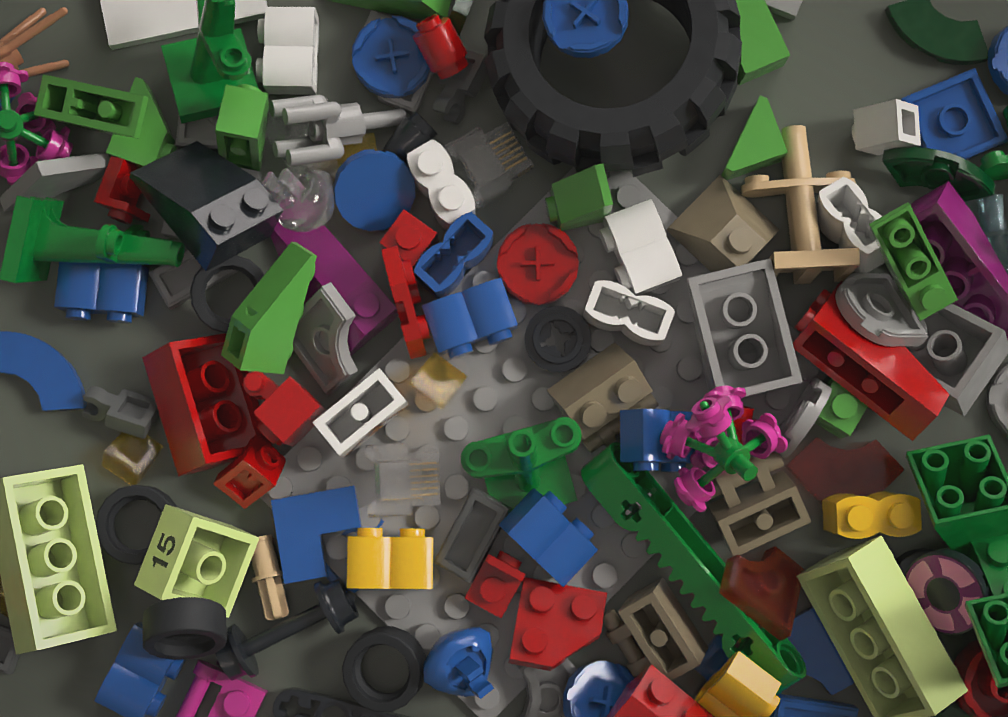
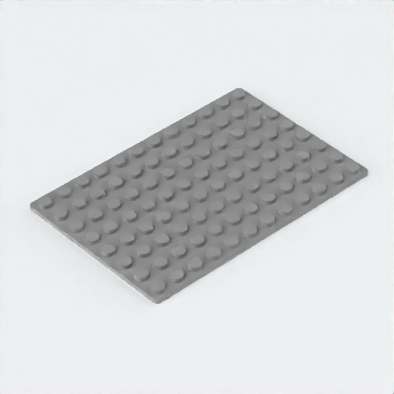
M573 167L562 179L569 177L573 174H576L575 167ZM629 170L610 171L607 179L613 201L610 214L652 199L682 272L680 280L642 294L666 302L675 311L665 340L660 345H642L626 337L621 330L606 331L587 322L591 332V346L586 358L577 367L570 371L551 373L533 362L526 351L525 332L535 314L548 307L564 306L575 310L582 316L595 281L607 280L618 283L614 268L620 266L614 251L607 253L599 234V230L605 228L603 222L566 230L564 232L576 246L579 260L576 281L566 295L554 303L536 306L524 304L510 296L506 291L518 323V328L511 331L513 338L489 346L488 340L472 344L473 352L459 358L450 360L448 353L439 355L430 328L431 338L423 340L426 356L411 359L403 337L350 391L380 368L408 402L409 406L345 458L338 455L321 432L314 426L284 456L286 463L276 486L260 497L272 509L271 500L355 486L362 523L361 528H376L380 521L383 520L384 523L379 527L383 528V537H400V528L425 529V537H434L433 589H360L355 593L387 626H394L409 632L420 643L426 657L435 642L449 632L470 627H480L490 632L493 654L487 681L492 684L494 689L481 699L477 696H458L478 717H497L526 687L525 679L517 665L508 663L523 581L501 619L464 599L472 583L464 581L434 563L472 488H478L488 494L484 478H473L464 471L461 464L463 449L471 442H477L563 417L547 389L614 342L635 360L653 390L651 394L659 405L654 409L692 412L693 406L709 392L702 366L687 279L711 272L667 231V228L678 217L636 177H633ZM551 190L490 250L482 262L473 267L463 277L459 286L449 295L498 279L497 258L499 248L507 235L518 227L530 223H545L559 228L557 221H549L545 198L551 197ZM551 323V338L546 340V343L541 344V347L546 345L548 347L556 346L561 355L565 356L564 343L575 334H560L558 329H555L554 324ZM788 324L791 339L794 342L799 334ZM795 350L802 383L744 397L741 401L743 406L754 408L753 418L758 420L764 413H770L776 418L777 425L779 426L811 379L816 377L823 381L828 375ZM619 433L618 435L615 436L616 439H617L615 442H619V443H620V433ZM581 441L579 447L574 452L565 455L578 501L564 504L567 509L562 514L570 522L577 517L594 533V536L589 541L598 551L566 585L606 592L607 603L654 554L649 555L646 552L651 542L648 539L637 541L635 537L639 531H629L619 526L585 485L581 476L582 467L606 447L602 445L590 454ZM437 462V464L410 466V463ZM659 464V471H649L689 519L697 510L693 506H688L682 502L676 493L674 479L680 477L679 472H661V464ZM686 464V468L689 470L693 467L691 464ZM704 467L702 470L707 473L711 468ZM437 468L436 471L410 472V470ZM438 474V477L410 478V476ZM437 480H438V483H424V484H411V483H410V482L437 481ZM438 487V489L411 490V488ZM426 493H438V494H439V495H432V496H413V497H411V494H426ZM629 510L625 512L626 515L630 513ZM501 528L488 554L497 557L501 550L522 562L519 570L526 573L525 577L558 583ZM344 531L321 534L326 563L347 584V559H345L347 557L348 536H357V532H351L346 536L341 535Z

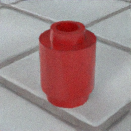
M434 14L416 25L418 32L413 35V39L432 73L436 72L440 79H446L468 66L469 63L465 57L468 52L449 17L440 19L438 14Z

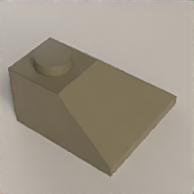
M719 175L667 228V231L710 272L748 264L777 234L779 229L724 177Z

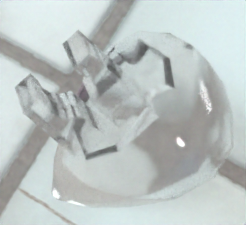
M286 168L282 169L278 178L273 172L266 174L261 184L283 209L278 222L284 228L294 232H310L321 228L332 218L335 199L333 181L329 173L319 169L307 171L295 177Z

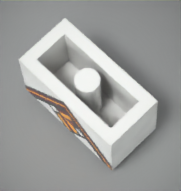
M379 368L312 423L338 455L345 458L408 407L409 404Z

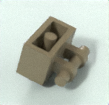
M615 342L547 389L563 417H569L578 423L581 429V441L590 454L602 445L607 447L617 440L615 436L620 433V410L654 409L659 406L651 394L653 390L635 360Z
M772 452L765 459L755 456L751 457L750 461L758 468V473L752 480L757 479L758 482L739 491H735V488L750 481H745L737 473L728 474L724 471L712 480L716 493L711 499L720 495L723 498L708 504V508L723 541L734 558L811 523L796 485L784 470L770 475V472L784 466L779 453Z
M663 577L628 596L618 611L619 615L614 608L604 613L603 623L608 629L605 634L613 645L617 643L628 661L626 667L633 677L638 676L652 664L672 681L699 666L708 650V646Z

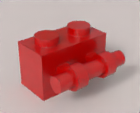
M258 371L250 372L244 378L243 387L246 393L258 400L264 401L253 412L261 420L256 427L270 442L276 443L278 446L284 443L294 447L315 426L312 422L327 411L291 376L280 386Z

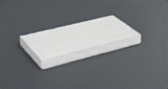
M100 0L108 43L112 50L199 31L196 0ZM235 0L234 24L265 18V9L268 7L267 1Z

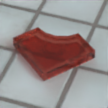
M816 437L785 465L821 505L823 499L834 494L848 493L866 497L872 493L882 492L905 470L876 439L861 448L843 450L831 447Z
M776 546L766 550L760 562L749 561L740 555H735L727 559L719 594L778 640H783L790 637L801 589V583L796 576L805 569Z

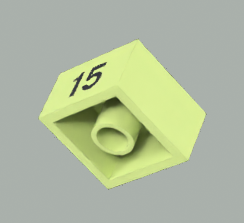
M165 504L134 586L160 600L178 597H198L213 600L224 607L226 617L229 618L259 537L232 525Z

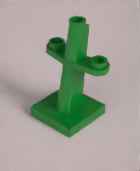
M196 0L199 28L197 38L161 45L181 124L219 116L226 85L237 87L241 84H248L258 88L251 65L252 58L247 51L241 28L234 29L235 0Z
M17 195L0 279L12 283L47 281L51 262L170 265L179 267L184 258L185 245L177 240L150 237V232L144 230L143 225L133 224L124 232L118 230L114 224H104L100 230L68 226L60 221L64 201L50 197L44 199L37 196H30L28 198Z
M559 417L556 420L477 442H471L462 451L461 464L469 476L477 479L484 478L488 494L508 505L512 510L533 488L543 496L548 491H551L563 504L575 502L578 499L565 455L574 452L579 447L582 438L581 429L575 420L569 417Z

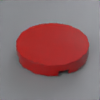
M545 223L522 225L508 234L499 248L497 258L499 278L502 279L508 294L524 304L541 306L554 303L569 292L577 278L579 260L576 246L564 231L554 225Z

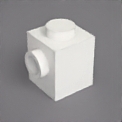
M894 99L853 109L854 124L852 126V137L856 150L874 155H882L884 150L921 146L917 105Z

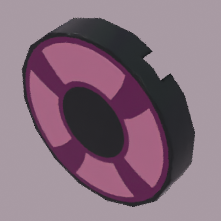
M948 548L922 554L911 563L904 574L936 632L943 635H961L973 629L965 608L966 601L991 596L989 585L986 587L985 581L982 578L984 573L978 564L965 554Z

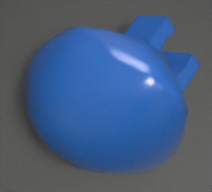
M470 627L449 632L439 638L423 663L424 682L435 690L444 693L483 698L494 689L492 684L487 681L493 654L490 632L480 627Z

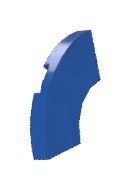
M0 331V373L17 375L29 382L39 395L42 411H66L86 408L87 402L83 400L85 390L81 379L72 364L60 352L48 343L30 335Z

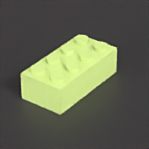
M83 464L0 478V576L16 655L117 631Z
M882 536L830 554L796 576L873 717L936 716L968 691L956 666L951 661L937 636L936 630L931 625L913 589L908 584L893 553Z

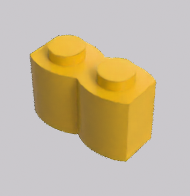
M887 491L872 493L866 497L840 493L822 500L823 530L851 539H863L877 533L893 537H905L922 530L921 500L911 495Z
M357 528V536H348L347 588L433 589L434 537H425V529L400 528V537H383V528Z
M737 651L719 671L709 678L699 690L694 700L714 717H769L780 702V698L776 696V693L782 683L741 652Z

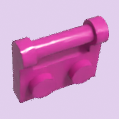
M198 660L193 670L195 677L176 717H194L211 682L221 685L222 688L208 717H256L268 691L240 677L230 680L223 669L208 662Z

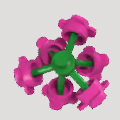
M0 62V99L2 108L0 111V139L6 141V145L0 147V175L6 178L7 183L12 186L35 162L39 161L38 159L43 161L70 157L73 144L68 142L70 128L65 126L58 132L53 120L34 115L38 97H34L32 93H22L18 98L19 105L16 112L11 110L10 98L20 94L21 82H26L29 76L27 71L16 70L11 63ZM39 131L43 136L41 137L34 132ZM23 137L37 144L36 157L30 156L28 150L24 146L16 144L15 140Z
M725 385L712 389L693 406L691 420H685V415L679 413L675 420L668 421L662 430L660 444L663 445L662 452L667 454L668 459L672 460L675 455L685 458L691 448L695 449V452L690 457L693 467L690 470L682 467L678 471L680 477L674 479L676 493L682 502L688 506H693L699 512L707 509L705 502H708L716 493L712 480L722 472L726 471L728 474L737 473L745 481H750L758 473V468L750 461V454L760 459H765L770 453L774 451L783 453L788 447V442L782 436L776 418L770 413H764L756 421L748 419L743 422V445L738 441L733 421L744 413L743 402L741 401L746 396L744 388H733ZM709 467L711 470L705 473L702 468Z

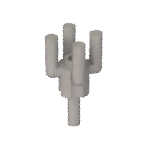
M322 95L271 100L269 102V110L272 117L283 116L286 125L307 122L309 137L274 141L273 153L276 158L286 157L289 166L340 159L344 155L343 145L362 143L366 130L398 126L406 112L401 108L362 114L360 105L357 102L347 104L327 102L326 98Z

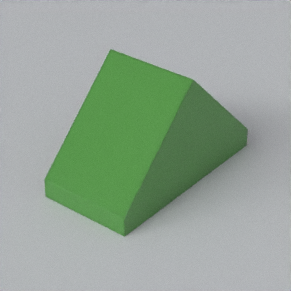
M760 95L754 104L722 171L721 176L726 180L779 163L788 153L768 98Z

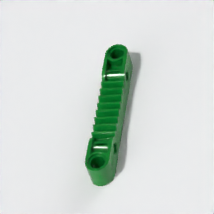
M619 442L611 443L582 467L581 476L585 485L613 520L623 529L639 531L635 537L637 541L648 539L651 543L646 552L649 555L655 553L662 555L657 564L658 567L671 566L673 569L668 579L670 581L681 579L684 584L679 592L682 595L688 593L695 595L690 604L692 608L704 606L706 611L702 616V620H715L717 622L713 633L715 635L723 634L722 648L728 658L739 651L782 683L776 695L806 676V665L798 650L649 471H633V463L620 462ZM627 510L630 511L628 515L625 514ZM737 641H738L739 644H740V645L738 646V648H736V646H735V644L737 643Z

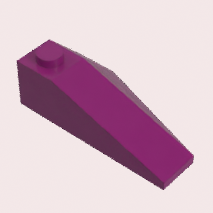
M948 181L915 200L911 207L958 298L952 304L1005 330L1008 340V274L973 212Z
M294 191L279 204L283 212L271 234L272 241L278 256L283 253L291 242H297L317 255L315 274L309 283L304 304L322 286L330 282L334 285L356 315L349 326L347 340L350 356H352L398 317L397 308Z

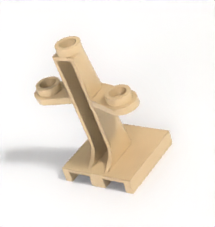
M803 125L784 127L781 129V133L788 151L782 160L784 179L769 181L768 175L748 176L744 179L745 184L741 186L742 196L756 198L786 195L791 251L773 252L770 256L775 277L779 273L793 272L794 284H810L821 271L834 270V282L844 281L860 265L859 248L822 250L814 193H819L820 190L842 177H846L854 183L856 181L854 178H851L849 171H834L827 173L826 178H812L806 127Z

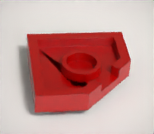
M398 246L382 249L381 252L410 358L426 356L423 340L430 339L431 336L425 314L419 316L416 314L414 304L422 301L410 259L402 261Z
M524 577L508 663L551 671L578 650L593 643L601 635L607 593L569 585L562 587L559 583Z

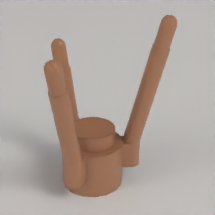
M62 7L37 23L46 14V9L40 8L0 39V62L11 63L16 70H19L18 66L23 64L24 60L17 48L67 15V8ZM69 61L50 62L21 70L27 71L28 76L32 77L67 68Z

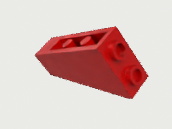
M840 281L831 293L824 288L794 327L800 332L793 342L794 349L913 441L939 415L950 394L905 346L891 347L872 342L858 333L845 320L835 298L836 290L843 281Z

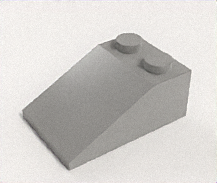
M771 258L687 279L702 366L709 392L716 387L727 385L733 388H744L746 391L745 397L803 382Z
M950 304L920 321L928 335V338L921 346L905 347L950 394L944 406L965 417L1007 356L1008 340L1005 330L954 304Z

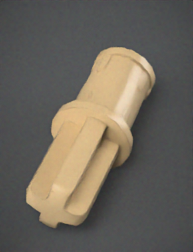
M259 536V541L251 559L255 577L251 580L252 583H257L265 619L273 621L288 616L289 607L281 578L283 573L279 569L273 545V536Z

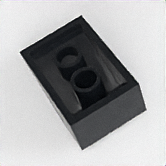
M195 141L131 172L129 176L205 271L269 238L283 212L280 205L256 177L199 141Z

